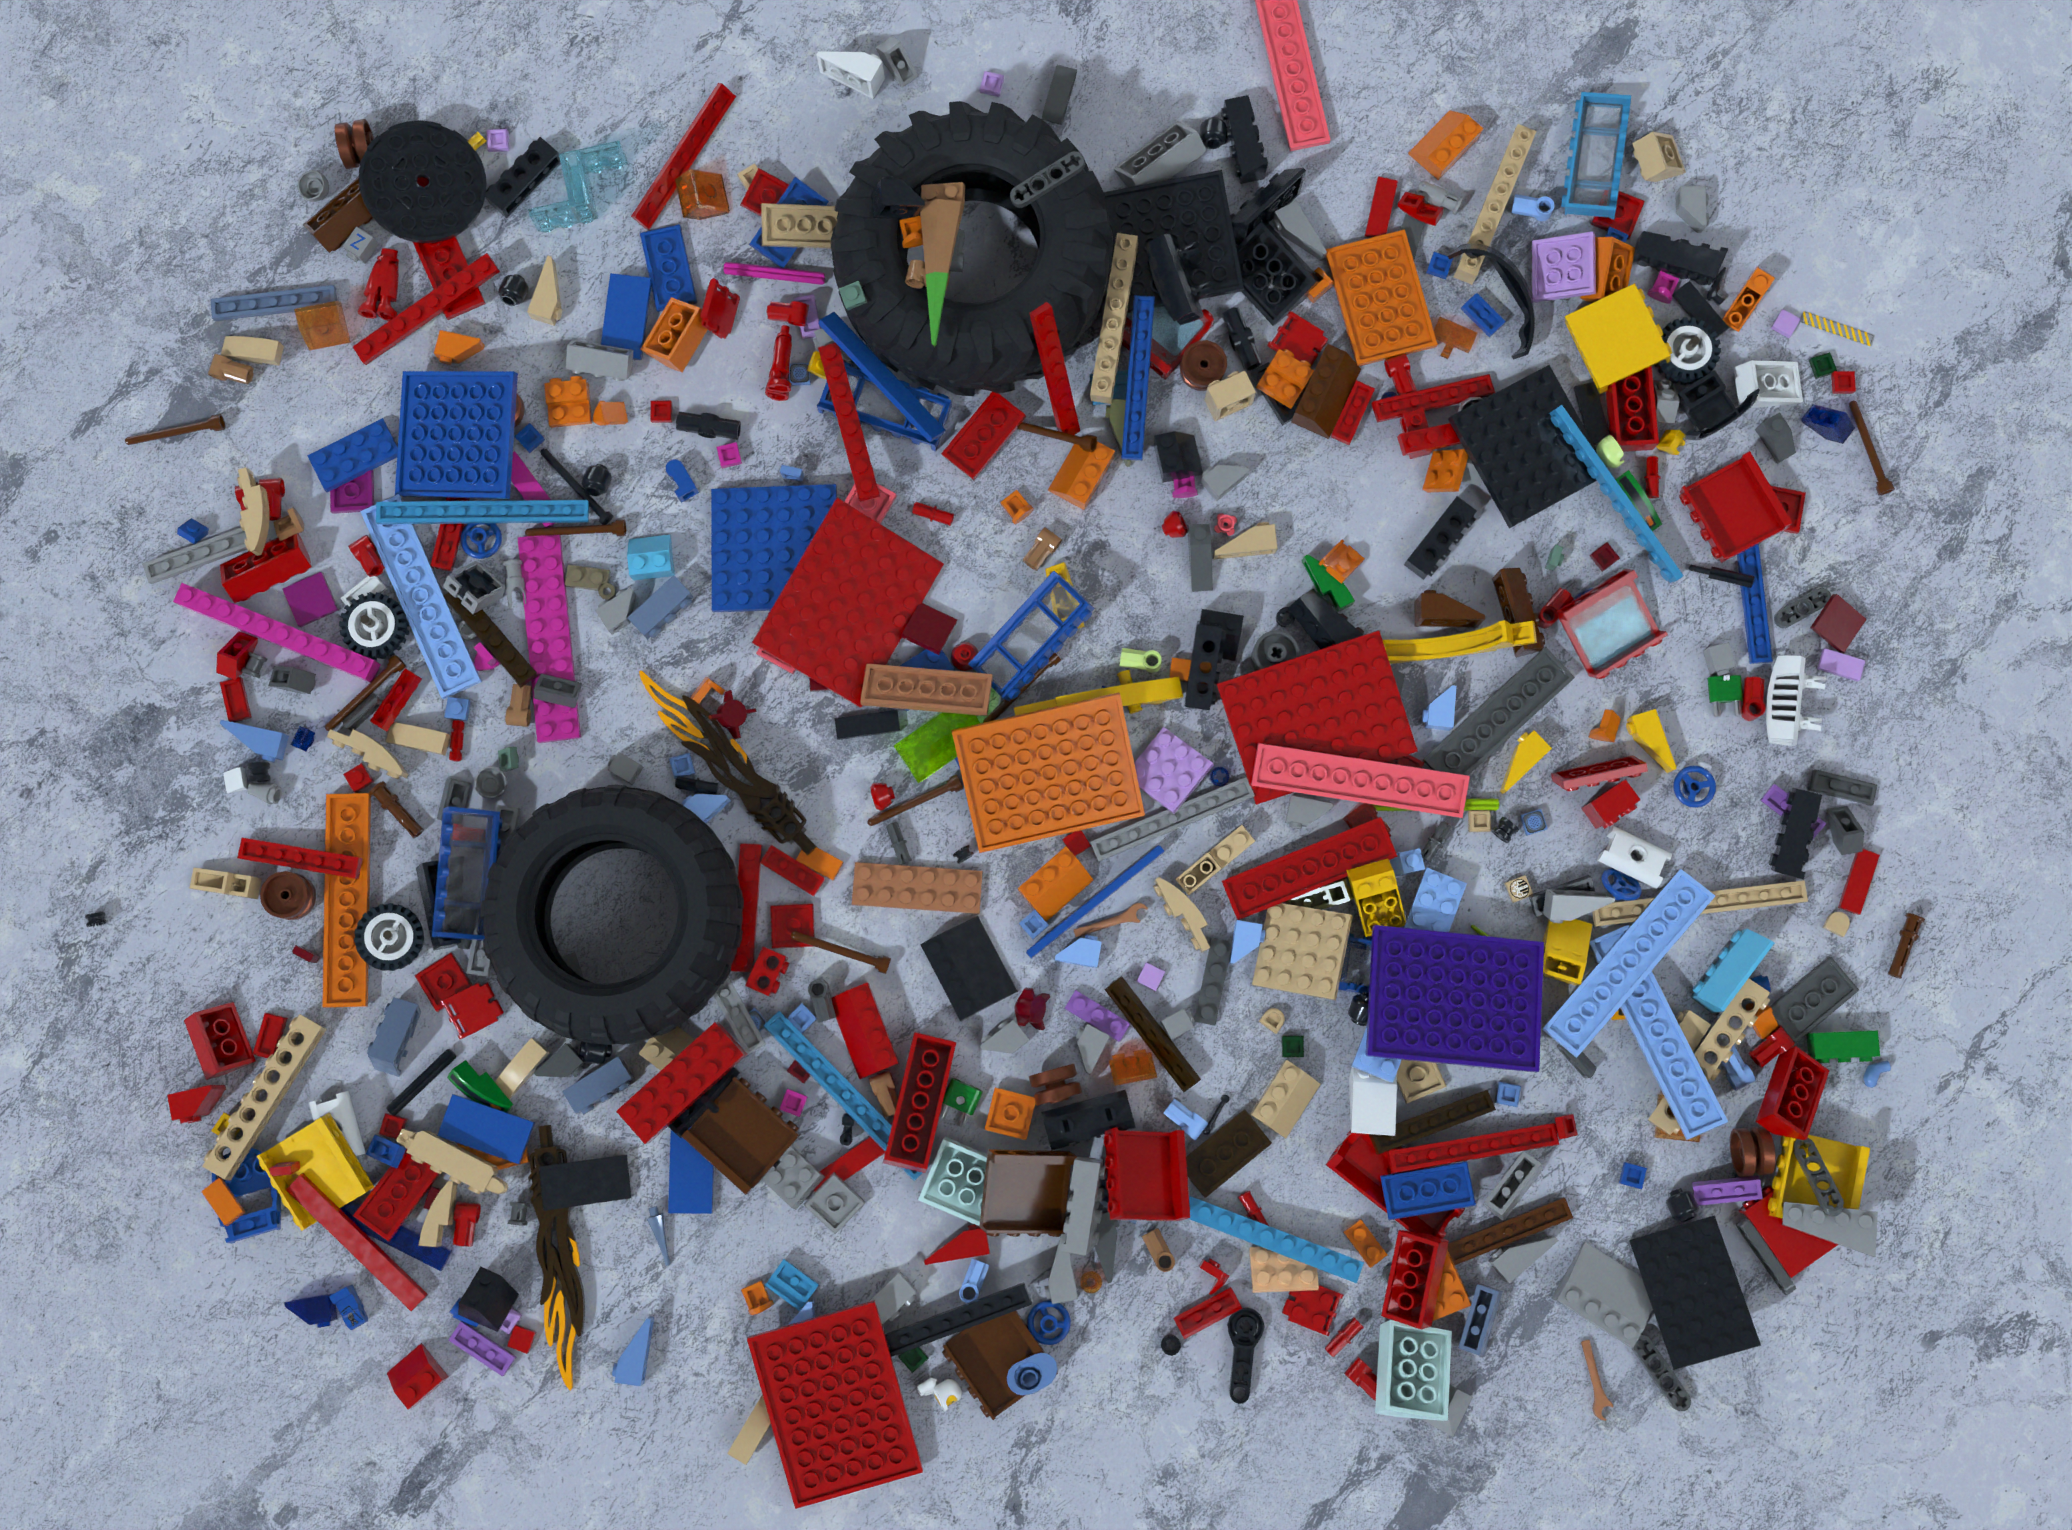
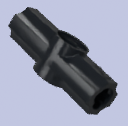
M1233 307L1222 313L1229 332L1231 346L1235 352L1237 351L1245 371H1251L1262 365L1261 358L1254 345L1253 333L1250 327L1246 326L1239 307Z
M679 411L676 418V430L698 433L699 436L711 439L717 436L738 440L741 432V422L719 418V416L711 413H701L699 415Z

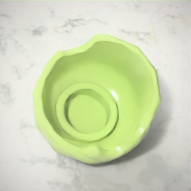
M1611 435L1606 436L1598 443L1596 452L1605 466L1618 468L1624 463V460L1620 461L1624 453Z

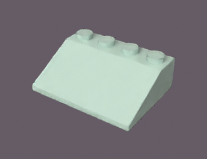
M944 1137L918 1200L979 1226L987 1154Z
M1394 1320L1380 1324L1376 1414L1403 1418L1448 1420L1452 1331L1432 1327L1421 1330Z

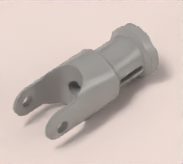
M1421 181L1419 189L1416 190L1417 195L1425 196V201L1435 206L1453 211L1454 215H1456L1463 201V197L1453 196L1448 193V190L1426 181Z
M522 560L503 562L507 573L505 584L509 608H512L511 595L513 590L520 593L523 607L524 593L526 604L525 583L521 573Z

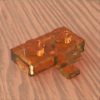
M1439 317L1434 328L1436 340L1446 343L1440 355L1446 359L1449 358L1453 347L1469 353L1478 332L1443 317Z

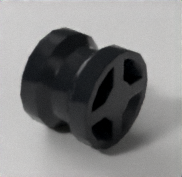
M248 763V769L250 770L248 781H270V775L268 774L270 763Z
M1502 817L1499 820V825L1493 827L1491 831L1500 840L1509 843L1511 836L1516 834L1519 828L1509 819Z

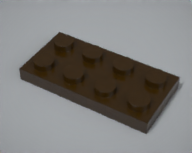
M1243 1109L1186 1156L1187 1177L1202 1196L1206 1198L1270 1146L1272 1142L1248 1112Z

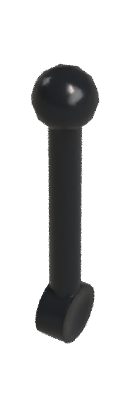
M1228 1095L1221 1096L1219 1106L1209 1124L1203 1130L1204 1135L1210 1134V1128L1225 1103L1229 1102Z

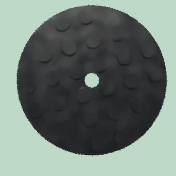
M418 120L391 126L387 131L379 136L377 135L371 141L363 159H361L359 188L368 212L381 227L404 240L417 243H435L451 239L465 231L476 220L485 201L486 174L477 151L473 149L468 140L455 130L452 131L443 127L442 124ZM425 177L429 180V184L423 187L417 183V180Z

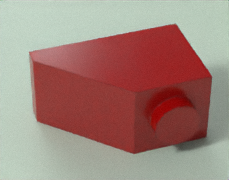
M239 631L217 652L216 673L236 680L243 673L241 670L246 667L250 657L248 655L249 652H254L258 638Z

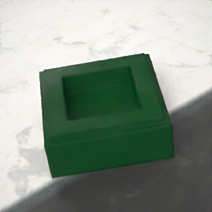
M1830 352L1809 359L1815 379L1831 375L1834 371H1837Z
M1281 1036L1282 1057H1304V1036Z
M920 1346L903 1352L898 1356L911 1373L929 1359Z

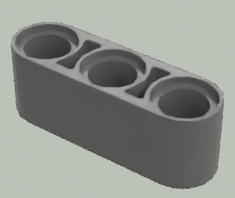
M1057 64L1044 106L1042 120L1062 125L1075 83L1077 69Z

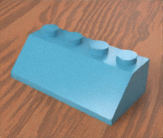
M1749 929L1737 930L1730 938L1732 943L1729 947H1724L1717 957L1720 959L1715 965L1711 964L1706 970L1705 974L1707 976L1703 981L1700 980L1693 987L1692 991L1694 993L1691 998L1711 1013L1723 1012L1775 944L1772 940Z

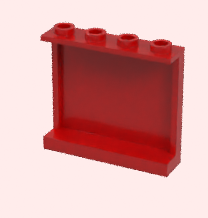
M1750 451L1742 455L1741 459L1687 487L1683 486L1680 490L1679 498L1684 506L1687 505L1691 512L1689 514L1695 524L1698 523L1701 528L1700 534L1705 542L1708 541L1710 543L1713 557L1716 560L1719 559L1721 563L1788 529L1792 524L1790 517Z
M1115 1127L1105 1131V1167L1107 1168L1108 1177L1106 1188L1109 1194L1108 1212L1110 1213V1220L1182 1221L1190 1218L1184 1130L1172 1132L1123 1131Z
M1768 1185L1762 1189L1763 1199L1744 1201L1742 1203L1743 1207L1738 1211L1745 1214L1747 1219L1754 1225L1786 1273L1792 1278L1838 1246V1244L1782 1225V1218L1770 1216L1768 1203L1770 1198H1773L1774 1189L1771 1185Z

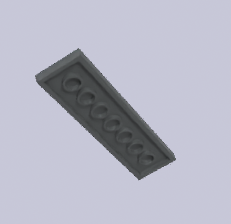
M1545 647L1422 760L1431 770L1463 775L1471 774L1575 677Z

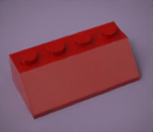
M294 534L281 541L277 537L265 543L261 555L257 556L248 551L220 564L221 584L234 603L246 601L252 595L258 592H265L271 586L277 583H284L290 577L296 574H303L312 567L310 556L300 534Z
M868 982L831 998L838 1025L859 1080L900 1064Z
M1797 1046L1778 1055L1756 1122L1772 1134L1806 1140L1830 1070Z
M1398 1230L1381 1316L1421 1330L1432 1326L1449 1240L1425 1233Z

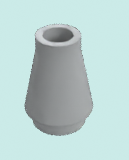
M251 782L247 789L248 794L268 804L278 803L282 796V789L277 784Z

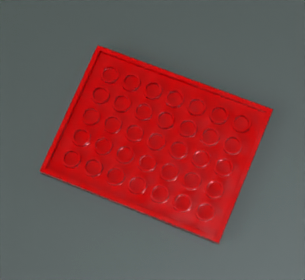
M836 498L751 643L861 708L863 705H861L860 700L866 665L887 664L902 638L905 627L918 604L923 602L944 563L841 499Z
M1379 630L1216 684L1246 777L1255 795L1253 798L1256 805L1294 793L1251 785L1258 743L1379 762H1388L1418 752Z
M875 1300L747 1337L795 1509L923 1473V1466Z

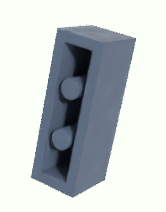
M673 575L627 618L647 640L650 637L654 638L660 633V628L665 623L669 624L676 618V613L680 609H686L692 603L693 595Z
M617 1056L562 1092L575 1114L582 1112L584 1115L594 1109L593 1105L599 1101L604 1103L612 1098L614 1091L618 1089L623 1091L632 1085L630 1081L635 1078L623 1058Z
M1477 1284L1459 1349L1479 1356L1485 1354L1503 1291L1484 1284Z

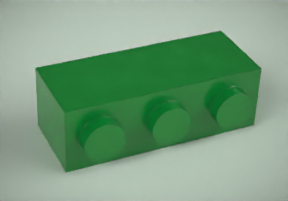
M1878 1030L1808 1033L1806 1035L1808 1055L1819 1063H1830V1059L1834 1058L1838 1059V1063L1851 1062V1058H1859V1062L1873 1061V1057H1880Z

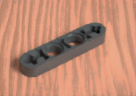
M1077 151L1070 152L1014 187L1010 193L1012 204L1018 208H1023L1080 173L1085 167L1083 155ZM1072 159H1075L1076 161L1079 160V161H1078L1079 165H1078V166H1075L1074 164L1071 165V164H1072V163H1071V160H1072ZM1063 164H1065L1066 167H1068V171H1069L1068 173H1066V170H1065V167L1063 166ZM1054 169H1060L1063 172L1059 179L1051 177V172ZM1037 180L1044 182V187L1041 190L1033 189L1032 185ZM1028 186H1029L1030 192L1033 194V195H1031V196H1030L1029 192H1027V189H1026V187H1028ZM1016 194H1024V200L1016 199Z
M1809 1138L1806 1140L1797 1139L1794 1143V1154L1822 1210L1829 1216H1838L1843 1211L1844 1202L1814 1142ZM1802 1145H1803L1805 1148H1808V1157H1807V1158H1806V1153H1805L1804 1149H1800V1146H1802ZM1809 1163H1816L1820 1166V1169L1811 1171L1807 1165ZM1824 1181L1830 1187L1827 1190H1821L1816 1184ZM1831 1195L1830 1199L1833 1204H1837V1208H1833L1832 1205H1829L1828 1196Z
M1746 1217L1736 1223L1738 1230L1780 1290L1785 1295H1789L1796 1290L1795 1284L1754 1225Z
M1641 1334L1639 1339L1646 1341L1644 1347L1647 1351L1653 1350V1352L1646 1355L1643 1349L1637 1348L1639 1345L1638 1341L1634 1348H1632L1633 1352L1670 1406L1678 1411L1688 1410L1691 1405L1689 1394L1648 1336ZM1652 1357H1657L1660 1361L1657 1369L1649 1367V1360ZM1665 1376H1670L1673 1380L1672 1386L1669 1388H1664L1661 1384L1662 1378ZM1675 1391L1678 1396L1685 1398L1682 1400V1406L1675 1404L1677 1398L1671 1392Z

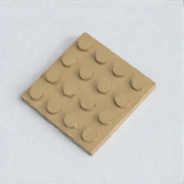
M1283 903L1268 908L1263 928L1265 930L1264 942L1260 943L1252 985L1336 1001L1353 916Z

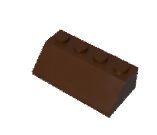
M359 176L303 224L329 253L339 249L342 242L347 237L349 238L356 227L359 228L362 224H367L373 218L361 197Z
M1327 343L1291 423L1327 439L1330 438L1361 371V368L1357 366V363L1346 351Z
M1520 568L1500 569L1492 578L1504 620L1510 624L1527 621L1535 622L1537 643L1514 646L1515 657L1540 652L1544 648L1545 638L1543 633L1539 632V618L1532 608L1533 598L1526 589V575L1521 572Z

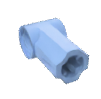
M1515 194L1511 213L1535 217L1538 221H1546L1551 217L1554 201L1547 196L1535 198ZM1545 206L1549 211L1543 212L1539 207Z
M1733 1045L1730 1049L1733 1052L1727 1063L1723 1061L1721 1063L1727 1072L1726 1077L1730 1085L1737 1091L1755 1082L1756 1079L1749 1066L1744 1064Z
M1173 1099L1163 1112L1164 1115L1180 1126V1129L1184 1130V1133L1195 1141L1209 1124L1198 1114L1188 1110L1176 1099Z
M971 1259L959 1292L963 1302L969 1303L977 1300L990 1266L989 1264ZM966 1287L974 1288L976 1294L973 1299L969 1300L963 1296V1290Z

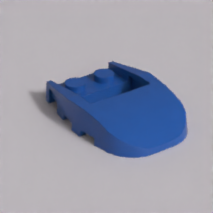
M251 1148L231 1181L224 1180L235 1198L270 1188L272 1207L242 1215L229 1226H225L221 1219L218 1218L220 1226L225 1227L228 1238H225L226 1243L233 1244L240 1240L281 1229V1196L277 1189L271 1185L266 1171L260 1167L257 1155L262 1152ZM231 1153L225 1154L223 1157L227 1159ZM212 1173V1183L218 1178H221L216 1174Z

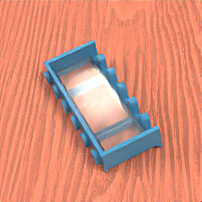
M1581 92V99H1576L1575 112L1579 113L1578 119L1574 118L1572 131H1576L1575 138L1571 137L1569 150H1573L1572 157L1568 156L1567 169H1570V176H1565L1564 188H1568L1567 195L1562 196L1561 207H1565V215L1609 217L1615 220L1632 95Z

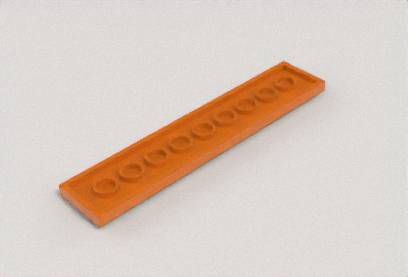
M369 793L326 794L325 852L363 858L359 879L325 874L323 1008L368 1007V964L357 952L354 938L358 921L361 920L365 912L369 911L371 795Z

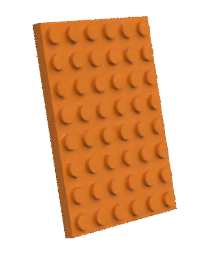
M1119 692L951 730L979 853L1145 816Z

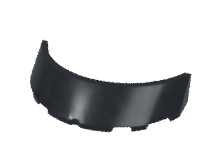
M1475 243L1460 245L1448 255V258L1452 259L1463 253L1471 259L1480 256L1487 257L1521 308L1525 318L1524 324L1519 329L1521 346L1511 357L1514 360L1528 355L1534 337L1535 312L1531 292L1525 278L1516 265L1498 250Z

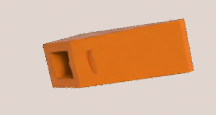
M1756 266L1722 320L1729 327L1739 332L1775 277Z

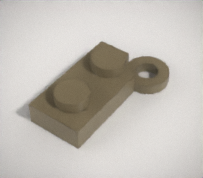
M568 565L565 580L566 587L599 591L600 597L604 600H611L616 594L614 586L609 584L610 570ZM606 588L611 589L609 595H604L603 593Z

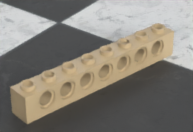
M1517 124L1468 243L1490 246L1537 131ZM1463 253L1454 278L1472 285L1485 256L1471 259Z
M1117 233L1090 392L1091 401L1112 404L1138 249V236Z
M1749 978L1694 1053L1707 1081L1709 1079L1713 1081L1721 1072L1718 1069L1721 1062L1727 1063L1733 1054L1730 1049L1734 1044L1739 1046L1746 1036L1742 1033L1747 1026L1750 1028L1758 1019L1755 1015L1758 1009L1764 1010L1771 1000L1768 998L1770 992ZM1743 1000H1751L1754 1008L1750 1011L1744 1010L1741 1005ZM1732 1017L1739 1018L1741 1020V1027L1732 1028L1729 1024V1019ZM1717 1036H1727L1729 1044L1727 1046L1719 1045L1717 1043ZM1706 1053H1714L1717 1061L1714 1064L1707 1063L1704 1059ZM1664 1096L1647 1121L1670 1136L1672 1132L1677 1134L1681 1128L1676 1118L1670 1117L1667 1114L1669 1104Z
M301 1014L291 1021L289 1025L290 1030L287 1035L282 1036L278 1041V1049L274 1055H270L266 1060V1067L262 1074L259 1073L255 1077L253 1088L241 1099L240 1103L242 1105L238 1111H235L228 1120L230 1124L225 1131L223 1130L216 1139L217 1144L213 1150H209L205 1155V1163L202 1167L224 1180L231 1181L326 1032V1028ZM299 1034H303V1042L297 1045L295 1042L296 1037ZM291 1053V1061L285 1064L283 1061L285 1054ZM278 1071L280 1078L277 1082L273 1083L271 1079L272 1074ZM266 1090L268 1093L267 1099L261 1102L259 1095L262 1091ZM254 1109L255 1117L249 1121L247 1114L250 1110ZM241 1128L243 1130V1136L241 1139L237 1140L235 1137V1133L238 1129ZM229 1147L231 1155L225 1159L223 1151Z

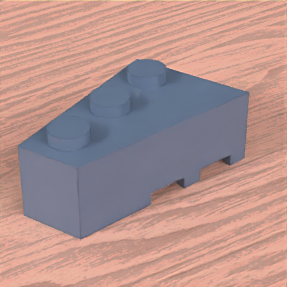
M393 997L391 1003L387 1004L384 1011L385 1018L382 1023L378 1024L376 1029L377 1036L374 1042L369 1044L367 1050L368 1057L375 1070L400 1077L401 1070H398L401 1057L407 1056L408 1051L405 1050L409 1038H413L421 1014L418 1004Z

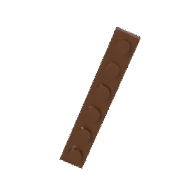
M1562 1197L1448 1243L1447 1250L1454 1265H1457L1573 1219L1565 1197Z

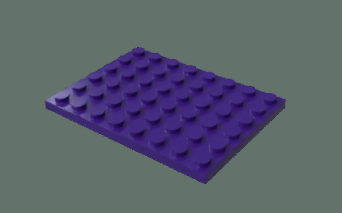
M1374 925L1372 927L1366 1056L1539 1072L1544 942Z

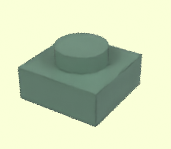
M859 281L839 288L847 310L867 303Z
M1555 544L1551 549L1545 569L1553 571L1557 566H1561L1564 559V554H1561L1562 546Z
M507 747L498 751L499 768L501 771L508 772L519 768L517 747Z

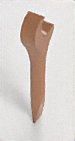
M1141 903L1133 904L1128 910L1117 916L1073 929L1075 937L1077 938L1120 923H1140L1141 920L1137 918L1136 912L1139 909L1147 910L1148 908Z
M1590 1340L1581 1341L1594 1390L1593 1413L1597 1418L1606 1421L1607 1419L1602 1416V1409L1606 1406L1613 1408V1404L1607 1398L1602 1388Z

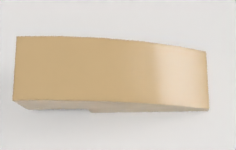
M225 336L221 355L239 361L279 366L284 346L279 341L270 339Z
M394 722L389 728L386 743L445 756L451 735L436 730Z
M193 868L189 889L258 899L262 878Z
M531 1038L511 1060L495 1083L510 1100L533 1075L537 1067L550 1052L535 1038Z
M452 1180L448 1181L433 1201L421 1230L419 1246L439 1247L442 1245L444 1225H453L458 1183Z
M763 1394L727 1453L745 1465L751 1459L771 1425Z

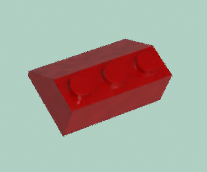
M234 1002L194 1012L184 1020L206 1080L226 1075L256 1062Z

